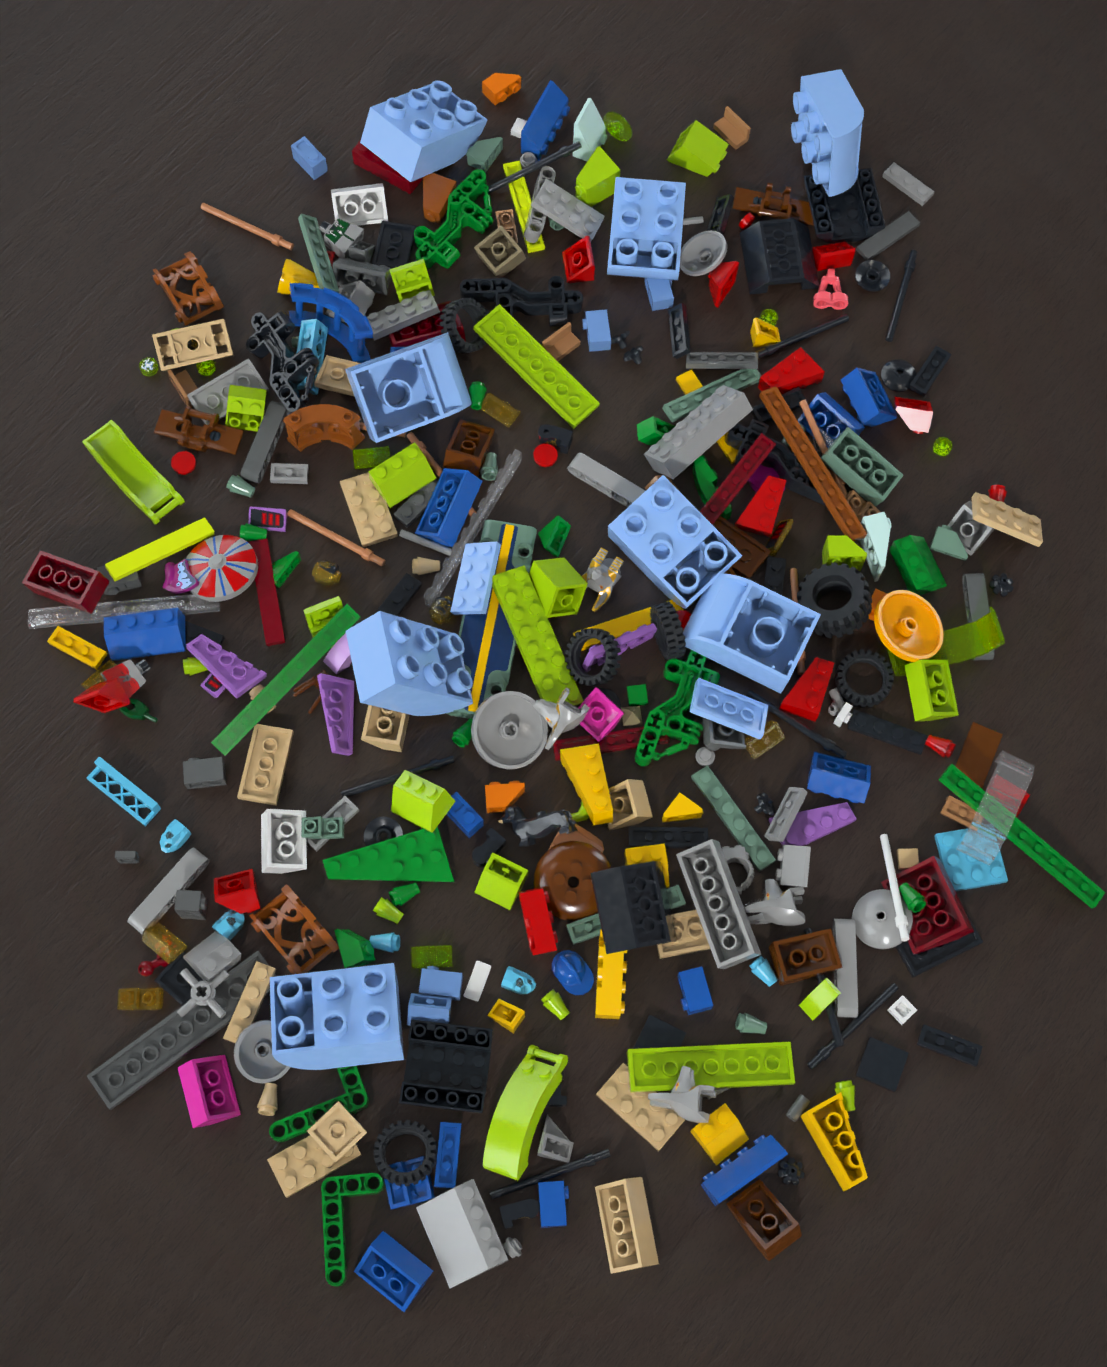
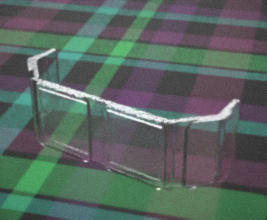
M1003 750L995 760L998 764L973 821L963 840L956 848L987 865H990L995 860L1009 833L1034 774L1035 767Z

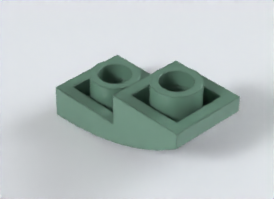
M304 817L302 818L301 837L310 839L344 838V818Z

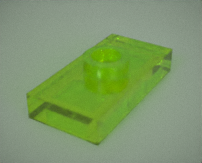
M389 446L353 450L355 469L376 467L391 458Z

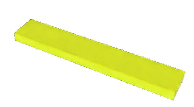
M520 161L503 164L506 177L522 170ZM522 177L508 184L524 238L531 198L525 177ZM540 235L536 243H530L524 238L528 253L545 250L542 235Z
M204 517L106 563L105 568L113 580L118 581L214 535L215 531Z

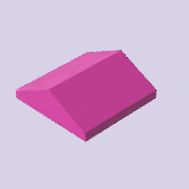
M597 687L578 707L580 709L583 704H586L590 708L580 725L598 742L615 728L624 715V712Z

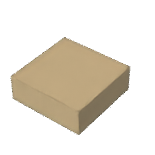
M918 848L897 849L898 870H906L919 863Z

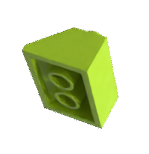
M415 442L368 471L369 479L390 508L436 479L426 457Z
M921 659L905 665L915 721H932L959 715L948 660Z
M404 770L393 785L391 812L433 833L456 801L444 788Z

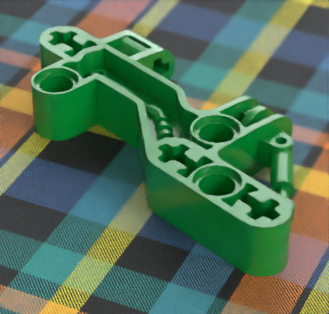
M474 170L448 196L447 219L435 232L425 226H418L414 230L415 245L418 248L416 251V261L424 259L427 270L436 262L448 269L460 257L459 251L453 245L461 238L464 227L469 226L483 234L485 229L494 223L491 217L492 207L491 198L488 195L489 187L486 184V173L483 170ZM483 192L485 193L483 197L484 209L474 203Z
M691 650L687 662L678 659H670L666 662L663 672L664 677L668 681L679 684L675 696L648 714L634 758L638 765L647 766L652 759L658 761L662 756H670L681 750L688 749L689 744L696 745L699 743L698 738L701 735L700 731L703 730V726L684 718L683 715L690 708L695 682L698 678L708 682L710 680L711 683L718 685L720 674L703 667L706 660L705 656ZM695 658L699 659L697 666L693 665ZM669 668H675L677 672H671ZM654 719H658L656 727L652 726ZM670 724L677 725L678 729H672ZM652 735L654 740H648L645 736ZM662 735H667L670 738L681 741L666 748L662 753L655 752L659 737ZM644 748L648 749L646 757H642Z

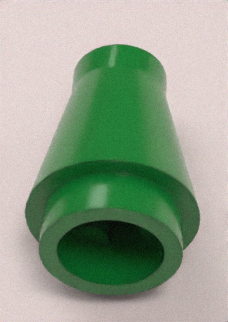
M473 382L469 387L472 401L471 408L474 410L482 408L487 391L485 384L482 382Z
M248 523L245 525L241 524L240 538L245 541L266 539L267 529Z
M468 719L466 723L453 732L452 741L459 747L469 744L472 738L471 725L473 719Z
M414 882L409 885L392 888V891L389 892V897L395 907L398 905L402 906L419 894L420 890Z
M908 883L900 885L899 891L908 910H912L914 913L921 911L926 905L925 897Z

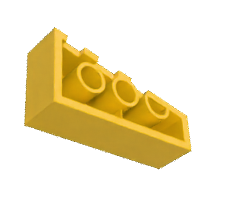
M599 743L560 749L561 763L565 767L578 796H580L593 825L612 823L613 808Z
M602 929L599 936L595 1018L620 1019V1014H624L625 1001H621L622 993H625L626 981H622L623 973H626L627 961H624V953H627V950L606 954Z
M840 1092L806 1111L800 1117L844 1192L867 1179L868 1176L860 1151L857 1149L856 1138L851 1130L848 1120L849 1116L847 1110H845L842 1093Z

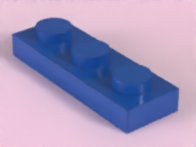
M440 1122L434 1187L450 1189L456 1187L461 1123Z

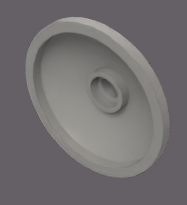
M704 231L693 236L681 249V270L690 276H700L713 271L720 265L726 255L727 241L725 237L717 231Z
M874 890L862 896L856 903L852 913L858 938L866 945L876 949H890L903 942L900 937L899 928L896 927V912L891 890ZM901 896L904 915L907 916L908 920L907 930L908 934H910L913 925L912 911L908 910ZM879 913L885 915L883 919L877 918Z
M271 1020L254 1022L241 1032L235 1043L234 1060L236 1067L244 1077L256 1083H270L287 1073L290 1067L279 1063L272 1055ZM263 1046V1052L259 1053L258 1048Z

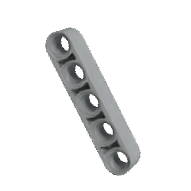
M542 167L536 180L531 204L546 178L554 183L556 172L552 167ZM531 205L524 238L530 243H536L543 231L546 215Z
M577 453L567 467L571 474L626 507H629L645 492L644 489L583 453Z
M191 848L136 908L127 922L142 935L147 934L175 903L177 890H186L207 867L209 859L196 848Z
M833 919V937L843 967L834 971V985L841 992L834 1000L836 1017L857 1018L858 988L855 920Z

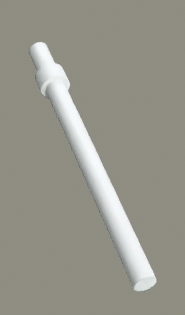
M887 834L880 835L896 912V927L899 928L901 940L908 941V920L903 911Z

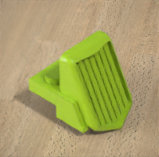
M424 259L389 269L400 302L406 298L414 297L422 291L430 290L432 296H435Z
M339 596L303 610L313 638L343 608Z

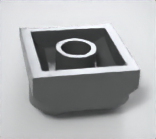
M703 717V740L709 750L746 748L744 733Z

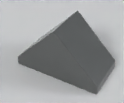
M359 241L349 246V257L354 261L370 263L376 245Z

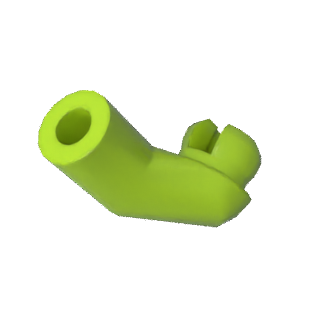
M582 801L579 811L571 814L576 822L589 818Z

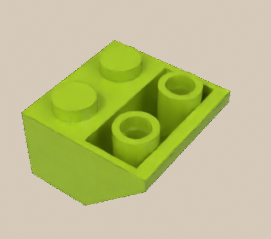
M230 385L225 426L258 431L264 417L266 389Z
M827 536L822 549L823 565L827 564V566L832 565L831 563H838V565L844 563L848 564L849 568L855 567L858 571H861L867 557V553L848 536Z
M492 852L483 869L475 893L511 910L519 895L518 892L521 891L528 877V870Z

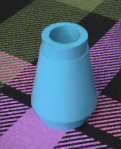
M387 933L370 936L369 941L373 948L391 953L399 951L400 935Z
M762 956L749 965L752 969L751 972L769 987L778 980L768 960Z

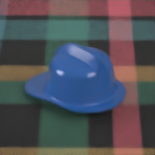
M565 950L553 958L552 971L569 993L583 995L592 988L594 982L593 973L579 954L571 950Z

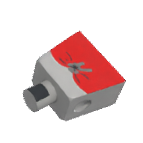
M129 659L101 672L100 675L105 681L117 677L128 698H130L146 682L142 674L148 671L150 666L144 659L136 665Z

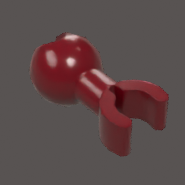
M160 951L157 954V958L151 962L147 960L142 961L138 966L140 975L147 977L153 974L156 967L160 965L163 967L168 966L170 963L169 958L161 960L166 956L163 954L165 951Z

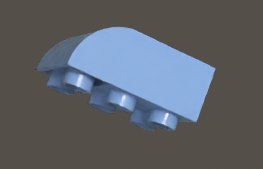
M841 69L801 76L800 92L793 94L794 110L796 114H799L797 122H792V138L794 143L801 142L802 144L801 149L804 163H812V175L815 184H822L828 197H832L851 188L858 178L864 109Z
M433 81L429 85L412 89L406 94L389 98L385 102L370 107L360 143L408 181L412 182L460 160L467 153L469 147H472L478 140L487 119L477 112V107L472 102L462 100L452 93V88L449 84L443 81Z
M616 177L607 275L678 280L686 183Z
M448 332L345 369L369 438L376 443L453 415L472 404Z
M664 475L608 525V537L668 598L685 609L714 583L719 574H724L742 557L734 546ZM717 574L715 577H713V578L709 581V579H710V577H711L712 575Z
M721 573L714 583L702 593L683 630L684 641L686 642L685 647L781 694L790 680L821 614L749 579ZM717 574L712 575V576L710 577L709 581H710L713 577H715Z
M382 611L346 630L360 703L413 716L445 714L473 704L470 691L473 681L469 672L465 669L462 653L465 650L464 643L456 633Z
M394 963L270 977L272 1055L279 1063L297 1069L324 1070L404 1060L399 986Z

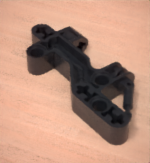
M553 276L549 279L548 291L529 292L506 278L467 279L460 284L461 299L471 298L476 300V302H495L496 307L500 304L512 317L517 311L528 316L549 315L550 327L564 326L568 323L567 314L579 313L583 307L582 293L576 290L565 291L564 280L560 276ZM484 308V315L489 314L490 312L486 308Z
M261 312L254 314L251 324L256 332L246 341V349L258 358H263L271 353L270 385L290 413L307 407L308 404L306 402L310 399L308 396L309 390L312 389L319 360L310 348H304L295 354L285 339L295 329V325L286 312H278L270 319ZM306 378L304 387L306 391L304 395H301L297 386Z
M752 418L749 427L737 423L726 433V444L738 450L735 457L736 465L760 434H766L769 427L768 424ZM768 437L776 443V446L765 458L764 462L771 464L779 477L786 480L785 486L789 490L825 505L795 454L785 444Z

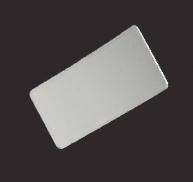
M476 961L463 995L464 997L479 1001L491 965Z

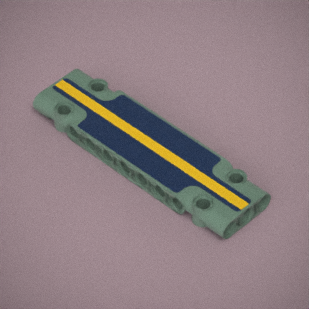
M497 520L484 521L479 543L497 541L501 544L495 575L525 565L528 574L530 573L537 529L527 525ZM527 553L528 555L523 557L520 554ZM493 587L491 588L486 614L463 615L459 631V637L462 639L465 648L464 653H462L465 669L469 672L473 681V686L470 689L473 704L446 713L448 715L473 719L478 707L484 700L493 695L491 694L493 691L505 692L506 686L509 684L517 643Z

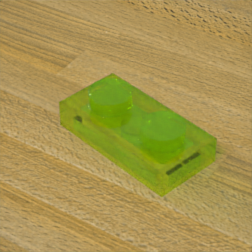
M452 945L411 947L412 969L427 968V966L453 967Z

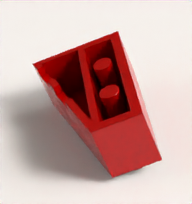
M800 347L762 375L758 388L761 391L777 387L781 394L797 387L804 389L808 385L821 383L825 371Z
M768 475L735 523V526L741 530L770 537L786 480Z
M816 657L783 700L779 709L816 722L834 662Z
M540 887L518 892L532 955L557 951L556 931L552 930L551 923H554L552 911H548L547 903H550L548 891H544Z

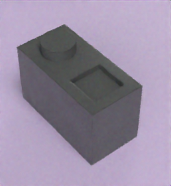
M105 566L97 567V571L110 581L104 591L105 595H115L121 591L142 587L139 571L114 581Z
M222 757L207 759L189 758L188 761H183L184 785L187 789L227 785L225 762Z
M177 890L174 910L181 919L206 920L208 900L201 891Z

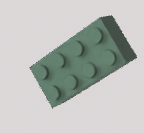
M849 427L839 434L821 457L823 463L875 507L885 500L903 477L900 471Z

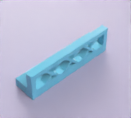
M317 319L301 321L296 352L297 354L304 348H310L319 360V365L316 368L317 374L313 380V387L309 390L313 395H317L319 388L315 387L314 382L323 364L328 327ZM306 378L298 384V390L304 389Z
M101 757L95 760L94 763L97 767L89 774L87 780L146 826L161 810L158 803ZM100 771L106 774V782H97L94 778ZM119 784L121 793H110V785ZM134 796L135 805L126 806L124 804V797ZM147 807L151 812L143 819L139 816V808Z

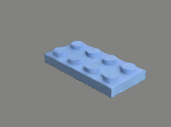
M497 541L465 544L450 611L452 614H486L493 584L492 578L495 575L501 544Z
M698 678L695 682L689 712L761 739L764 735L768 705Z

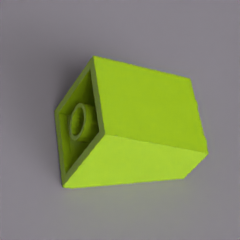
M695 120L680 134L667 161L708 177L711 173L715 174L720 168L719 162L726 156L727 151L725 150L729 144Z
M600 146L596 148L576 178L575 197L590 207L614 194L616 177H620V169Z
M565 558L533 561L529 576L546 617L577 614L588 583Z

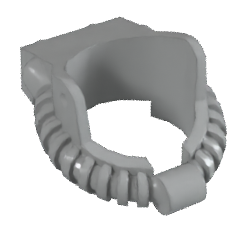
M736 845L734 848L724 846L722 850L727 864L731 862L744 865L743 867L747 872V879L741 886L736 887L738 893L742 894V891L749 888L754 878V868L751 861L748 860L749 853L745 851V847H742V845Z

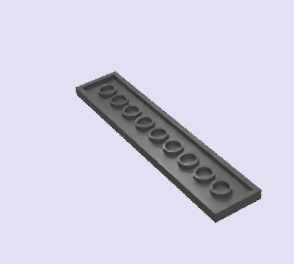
M259 951L228 972L229 976L215 988L216 996L214 1000L226 1012L224 1017L220 1019L208 1005H196L183 1017L177 1013L180 1009L178 1008L87 1075L109 1110L122 1103L230 1023L256 961L269 966ZM270 985L265 996L270 993ZM204 990L200 992L202 997L206 996V992Z

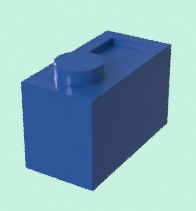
M456 791L451 796L456 802L446 815L470 838L484 826L483 819Z
M703 967L679 972L677 978L683 995L681 999L683 1010H687L688 1015L711 1010L713 1002Z
M564 1181L539 1182L541 1228L567 1226L565 1199H569L568 1186H564Z

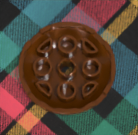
M579 841L562 842L551 847L540 858L534 873V888L542 887L544 891H548L550 903H547L548 911H552L553 916L567 921H578L598 913L590 873L610 869L611 866L605 855L588 843ZM572 876L579 879V884L575 887L568 884V879Z

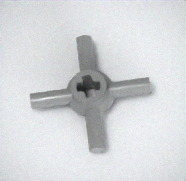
M187 968L182 970L180 974L192 986L191 999L177 1013L183 1017L196 1005H208L220 1019L224 1017L226 1012L214 998L216 996L215 988L229 976L225 969L210 982H198ZM204 990L206 996L202 997L200 991Z

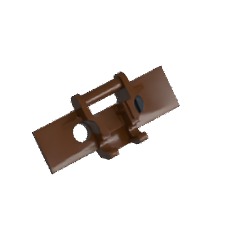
M767 183L765 193L736 187L732 209L756 213L759 217L763 215L777 219L794 218L801 223L814 226L809 202L790 198L791 187L786 186L783 193L772 191L773 183Z
M186 406L183 414L162 409L154 434L177 439L178 445L202 452H206L207 449H215L236 455L244 431L218 424L219 414L217 413L210 414ZM190 416L208 420L210 423L209 425L205 424L203 427L194 425ZM180 424H183V426H182V428H181L182 430H181V432H179V431L177 430V429H178V426H179Z

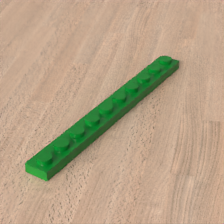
M346 604L211 743L226 756L346 633V630L352 627L360 616Z
M953 764L947 767L938 779L942 784L1091 909L1097 906L1106 892Z

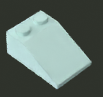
M591 98L587 99L574 123L573 144L580 141L582 148L574 151L573 156L584 161H588L596 148L602 144L604 145L607 140L606 126Z
M885 512L865 516L861 521L867 535L859 541L862 549L867 553L866 560L874 582L879 580L886 563L891 521L886 517Z

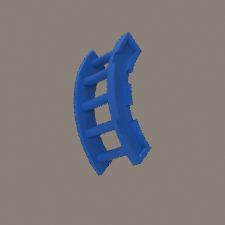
M290 283L292 302H296V311H289V317L295 326L301 327L302 320L317 319L328 327L327 334L337 339L347 349L353 362L363 363L371 360L365 346V339L373 338V331L367 317L363 316L357 305L345 296L325 287L323 290L314 288L312 284ZM303 302L316 304V313L303 311ZM324 307L334 312V319L323 315ZM341 318L348 324L349 327L341 323Z

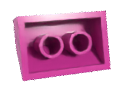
M225 1055L192 1059L178 1067L193 1128L212 1125L241 1115Z

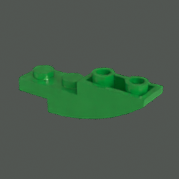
M701 455L693 462V477L698 495L705 505L718 489L716 486L718 475L714 469L709 467L706 457ZM730 504L721 514V517L726 520L731 517L732 507Z

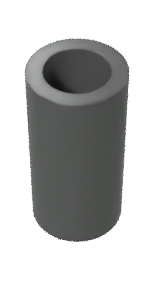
M800 1094L785 1115L790 1120L796 1122L810 1101Z

